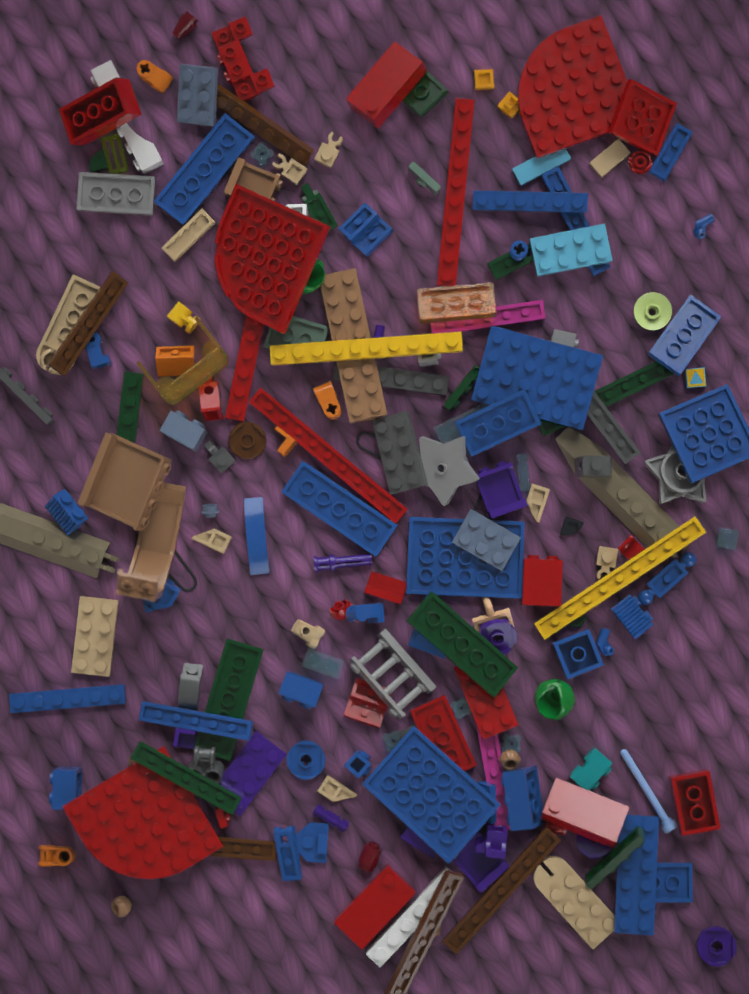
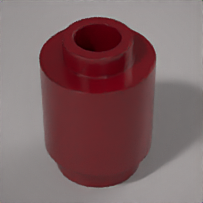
M373 841L364 843L358 859V867L370 872L376 868L382 853V849L379 848L380 844Z

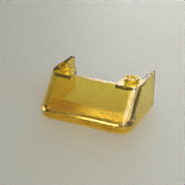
M198 316L194 319L210 340L202 348L204 358L174 380L169 376H164L155 381L140 361L136 363L163 399L170 405L180 403L224 369L229 362L226 352Z

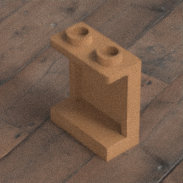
M238 157L224 194L230 198L235 184H239L276 201L274 195L276 191H280L283 181L281 180V174H273L248 164L244 159Z

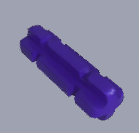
M319 804L313 811V815L318 818L322 817L323 821L334 827L337 826V829L345 832L349 826L348 821L345 819L341 820L340 816L328 809L324 810V807Z

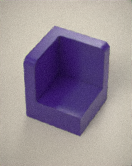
M177 727L173 747L194 749L197 731Z

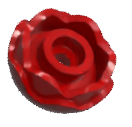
M640 150L635 151L628 159L630 170L636 174L646 173L652 166L649 153Z
M346 599L335 602L334 606L329 609L330 616L336 620L346 619V610L349 606H352L351 602Z

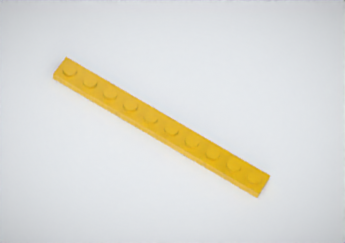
M462 332L270 345L271 365L275 366L463 352Z
M694 516L534 623L544 640L548 639L706 533L705 529L696 516Z

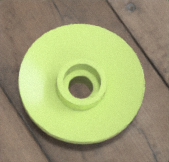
M646 293L636 301L634 306L635 320L641 327L647 330L663 328L668 324L672 316V307L669 300L660 293ZM650 309H653L655 311L654 316H651L649 314Z

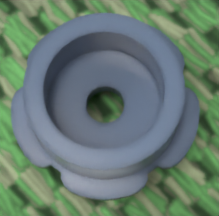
M217 504L202 505L201 514H204L206 518L216 517V514L220 512Z

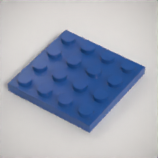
M728 384L658 414L690 484L749 459V427Z

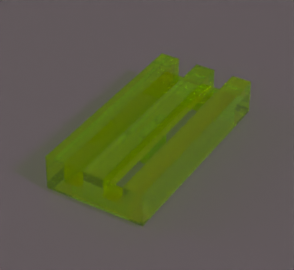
M116 134L101 138L110 174L128 172L129 168L120 135ZM114 139H116L118 143L120 155L124 166L122 168L120 167V163L118 160L116 148L113 141ZM107 141L110 142L117 168L114 170L106 144Z

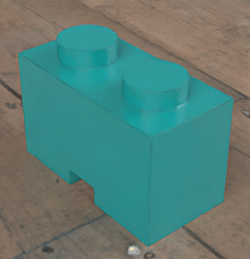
M592 747L584 757L586 762L582 766L578 764L568 775L580 787L588 791L596 789L599 785L598 780L602 775L605 777L609 774L613 764L600 751Z

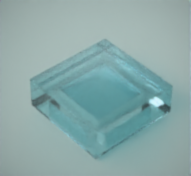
M719 528L716 547L736 550L739 531Z

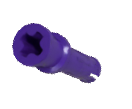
M331 554L329 557L318 558L313 556L315 573L322 570H330L332 572L336 568L372 566L371 554L335 557V555Z

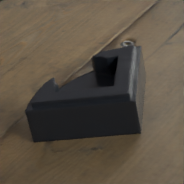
M565 516L559 535L568 536L576 533L581 529L584 522Z

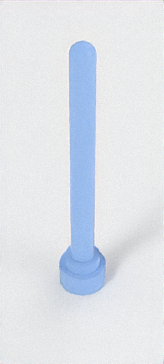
M622 749L620 754L660 817L662 830L665 834L671 832L678 827V824L674 819L667 816L628 751Z

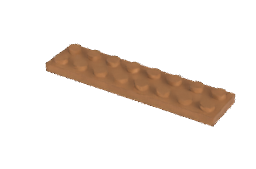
M356 268L326 274L324 283L321 285V291L332 341L371 338ZM375 358L337 361L349 422L355 423L387 416Z

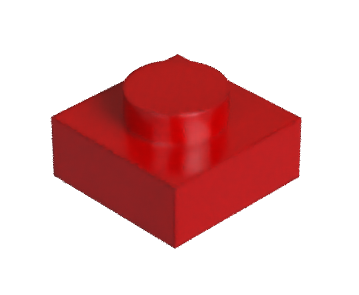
M216 808L215 813L220 829L229 826V821H231L230 814Z

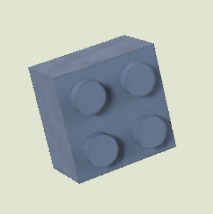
M178 410L175 413L170 411L159 431L198 452L208 434L205 430L206 426L195 419L192 422L189 421V417Z

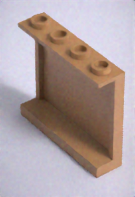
M106 432L78 504L93 508L134 527V530L144 531L149 524L150 513L156 507L157 496L164 487L163 481L171 469L172 459L116 434Z

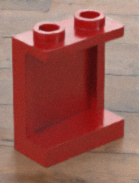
M527 555V559H523L521 605L561 606L563 560H558V556H547V559H539V555Z

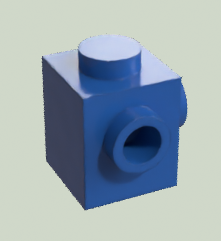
M356 750L344 766L359 779L361 775L365 777L372 769L370 767L371 761L369 760L371 757L364 750H361V752Z

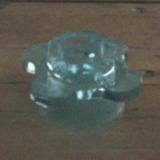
M262 142L258 143L255 150L251 152V157L257 159L260 165H265L268 158L273 156V150L268 149Z
M461 697L459 701L451 702L450 707L455 712V718L461 719L462 716L471 714L465 697Z
M394 730L389 734H383L382 740L385 741V749L391 752L400 742L401 736L398 730Z
M519 734L515 736L503 735L504 746L502 750L505 752L506 750L513 749L519 753L521 751L520 741L522 737Z

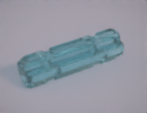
M527 454L517 455V463H519L517 465L518 477L521 482L519 487L521 491L530 490V482H528L529 469L528 464H526L528 461Z

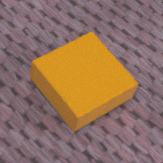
M493 69L474 70L475 90L494 89Z

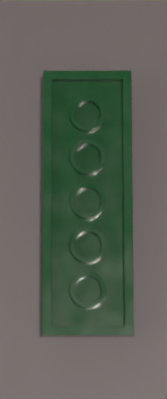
M432 591L429 592L406 620L410 626L491 697H495L518 669L511 660Z
M229 638L226 639L206 705V713L239 719L244 718L264 649ZM198 732L193 750H195V746L206 749L216 747V757L230 761L237 738Z

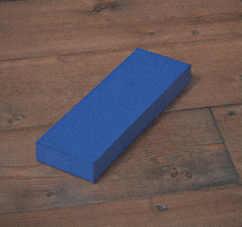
M676 123L648 173L665 182L693 132Z

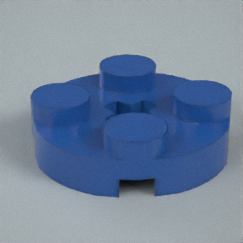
M309 740L300 741L294 744L288 752L287 766L297 778L304 780L312 779L323 770L325 754L321 746ZM305 754L312 759V762H308V765H304V762L300 760Z

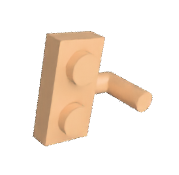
M482 597L487 614L472 618L476 631L479 632L480 626L483 623L493 619H507L514 627L509 608L494 612L490 598Z

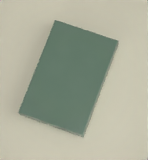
M292 316L285 334L269 327L263 347L270 349V345L324 342L329 327Z

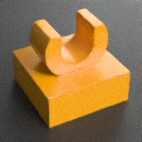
M509 91L497 105V108L512 119L519 111V99Z

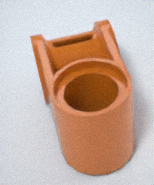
M142 60L137 64L139 77L161 94L165 92L174 79L168 72L148 60ZM143 68H144V69L149 68V71H150V72H149V73H148V72H144V74H143L142 69H143Z
M331 381L313 388L327 418L332 420L339 418L342 410ZM330 406L337 408L335 409V414L328 412Z
M38 845L40 850L38 866H67L76 858V851L72 847ZM63 851L69 854L70 858L68 861L62 858Z

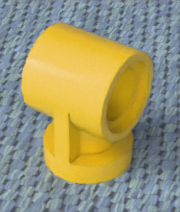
M179 301L167 315L180 328L183 325L186 326L185 331L188 334L197 327L201 320L197 316L191 317L193 312Z

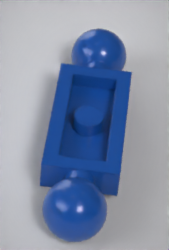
M692 552L684 553L680 563L677 559H674L646 583L650 589L642 590L638 594V600L641 604L649 605L653 601L654 595L661 598L688 574L685 568L692 567L696 563L695 554Z

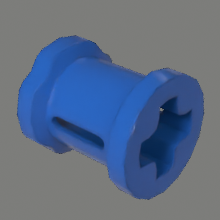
M521 240L515 241L510 248L512 259L520 261L525 258L528 252L527 244ZM517 247H521L522 252L520 254H516Z

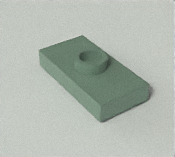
M415 162L408 166V171L417 178L415 181L422 188H428L435 196L440 192L441 186Z

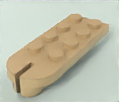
M74 274L72 275L36 352L37 362L42 369L54 375H61L47 364L98 292L100 286Z
M559 856L545 857L542 862L550 869L553 875L550 876L539 864L533 871V881L536 887L586 943L594 949L615 930V915L585 885L581 877L563 858Z

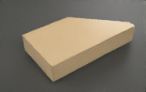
M532 483L526 502L535 521L539 523L550 489Z
M212 529L195 535L192 539L224 554L232 537L217 529Z
M329 775L326 776L317 792L333 802L357 796V793Z

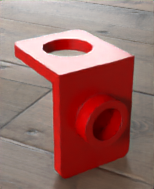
M630 535L618 547V550L630 560L644 551L645 548Z

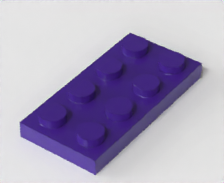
M257 730L225 771L219 783L222 787L242 797L234 811L239 816L287 755V753Z

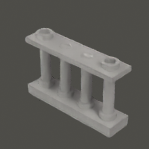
M385 628L377 635L378 643L359 660L355 656L351 658L349 666L353 672L359 673L389 707V713L394 718L398 717V719H401L406 715L402 711L404 707L421 692L428 694L433 691L436 685ZM383 648H387L392 653L391 657L374 673L370 674L364 668V665ZM395 663H400L404 667V672L383 689L376 680ZM413 677L417 682L416 687L396 704L389 695L405 680Z

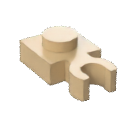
M333 132L328 136L329 143L322 142L314 158V161L329 168H332L340 153V150L336 149V147L340 146L343 141L341 136L338 141H333Z
M278 154V158L282 160V163L276 164L273 162V167L278 170L283 169L281 175L295 185H298L308 169L294 159H291L288 163L284 155Z
M598 547L596 565L601 566V569L596 574L597 579H600L601 573L605 572L608 575L611 573L609 569L616 567L618 549Z

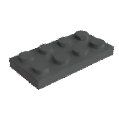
M406 410L373 420L372 423L390 494L393 495L428 485L410 412Z

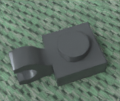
M210 440L204 444L205 448L213 455L209 460L221 474L235 462V459L224 447L218 450Z

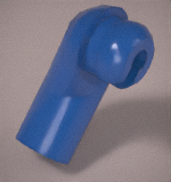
M711 213L695 222L693 229L695 238H705L706 226L715 222Z
M601 627L596 645L601 654L612 656L614 648L611 647L607 640L610 630Z

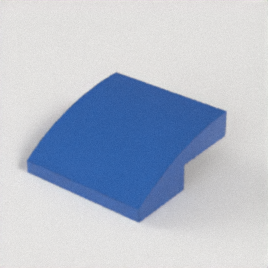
M366 203L338 228L365 257H368L394 232Z

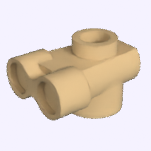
M298 619L291 631L294 635L303 639L308 647L315 649L320 638L324 635L325 629L318 625L312 626Z

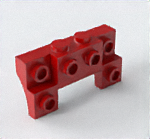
M244 16L228 23L229 26L214 31L211 34L219 51V54L216 55L218 61L227 70L224 72L227 82H232L238 98L248 102L261 93L274 88L275 85L268 68L254 74L251 70L240 41L253 36L247 18Z

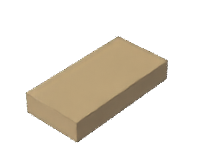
M617 139L594 158L589 165L602 178L628 157L631 152L620 139Z

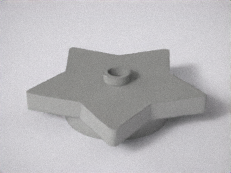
M424 436L419 438L421 459L428 482L426 486L432 489L443 506L448 505L459 486L480 479L468 463L465 436L444 444Z
M672 445L666 454L644 462V465L659 481L660 504L681 496L700 503L706 502L705 480L701 479L690 484ZM678 470L683 472V476L678 473Z

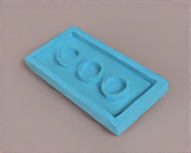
M605 224L529 239L537 277L613 261Z

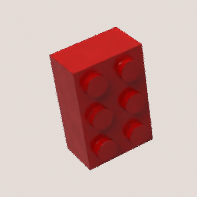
M703 769L668 776L679 834L685 836L721 829L710 771Z

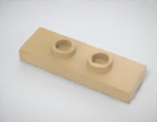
M201 209L161 249L176 262L216 222Z

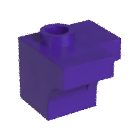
M487 824L486 833L482 837L476 838L475 852L485 853V857L505 859L507 826Z

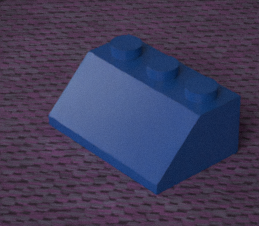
M537 765L502 772L501 783L505 788L504 803L508 809L507 823L511 831L534 829L544 824L545 821L541 820L543 803Z

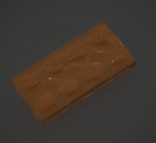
M493 282L417 289L420 324L496 317Z

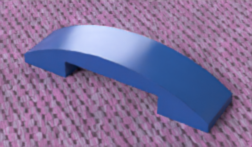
M263 497L244 499L250 575L267 574L270 571Z

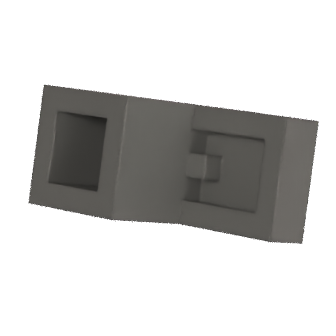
M184 663L179 684L178 707L198 709L203 665Z

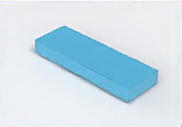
M563 149L539 159L533 157L512 168V172L520 186H523L542 174L570 161L571 157L567 150Z

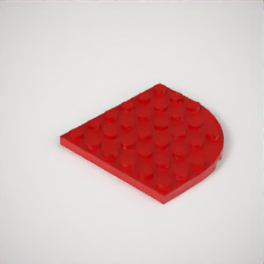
M602 15L568 26L547 37L536 47L523 68L518 85V108L522 124L536 159L608 134L627 79Z
M235 184L221 217L215 238V243H217L216 255H214L215 268L224 293L243 314L285 334L331 226L239 184Z
M165 746L157 749V751L171 758ZM138 763L132 764L62 806L88 851L109 869L129 877L155 879L172 876L186 870L223 847L191 792Z

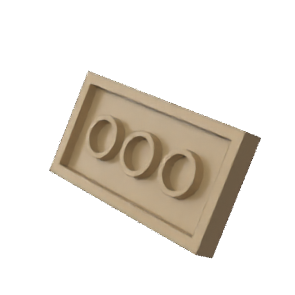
M80 596L71 673L111 676L119 600Z

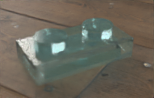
M308 648L302 666L338 679L344 660Z

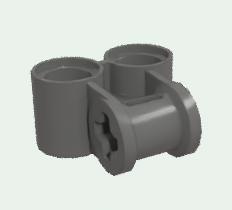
M195 746L194 759L190 761L188 768L197 771V773L217 784L221 782L225 769L220 761L215 760L216 747L206 749Z

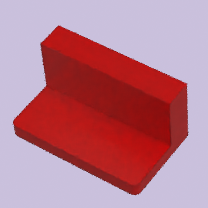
M372 571L364 593L401 604L407 582Z

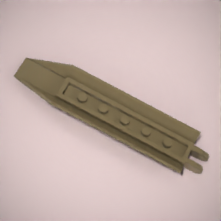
M569 426L555 439L574 474L575 458L580 456H610L601 446ZM613 458L612 477H578L647 548L680 527ZM677 553L672 555L673 558L678 556Z
M0 503V544L94 578H98L100 568L112 573L115 572L113 567L102 564L104 557L114 562H118L120 559L106 553L110 542L80 531H75L68 536L58 523Z

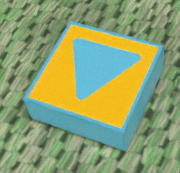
M705 367L685 369L686 389L706 387Z

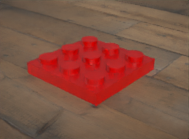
M629 79L608 133L652 156H658L677 103L637 81Z

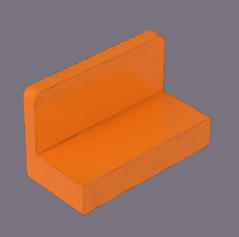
M195 346L156 347L157 375L159 377L195 375Z
M276 426V432L286 439L277 451L286 458L297 442Z

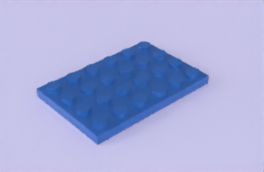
M491 325L471 400L491 405L525 389L540 419L583 430L604 355Z
M409 517L406 594L428 595L432 591L435 595L522 599L525 522L491 520L521 537L504 569L500 571L451 543L465 519Z
M415 726L408 731L362 784L448 864L452 862L501 806L494 797Z

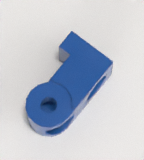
M97 332L93 334L86 345L90 364L94 370L112 365L110 356L103 353V339Z
M383 603L349 606L346 610V618L350 622H363L367 619L368 623L385 622Z

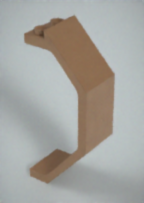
M164 482V487L156 499V507L150 513L148 526L144 531H139L128 573H123V569H119L115 594L156 601L162 597L175 554L185 502L186 486Z

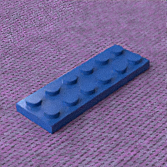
M225 113L157 196L154 203L184 226L235 164L238 157L252 143L255 136Z
M304 461L301 462L281 491V493L375 557H377L398 526Z
M626 815L619 833V843L637 826L644 830L645 841L639 849L636 848L626 861L618 864L614 933L654 936L659 817Z

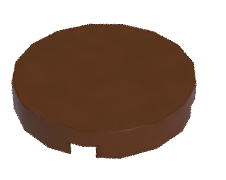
M241 422L231 430L229 447L239 458L246 460L255 459L265 450L267 443L266 434L258 424L254 422Z

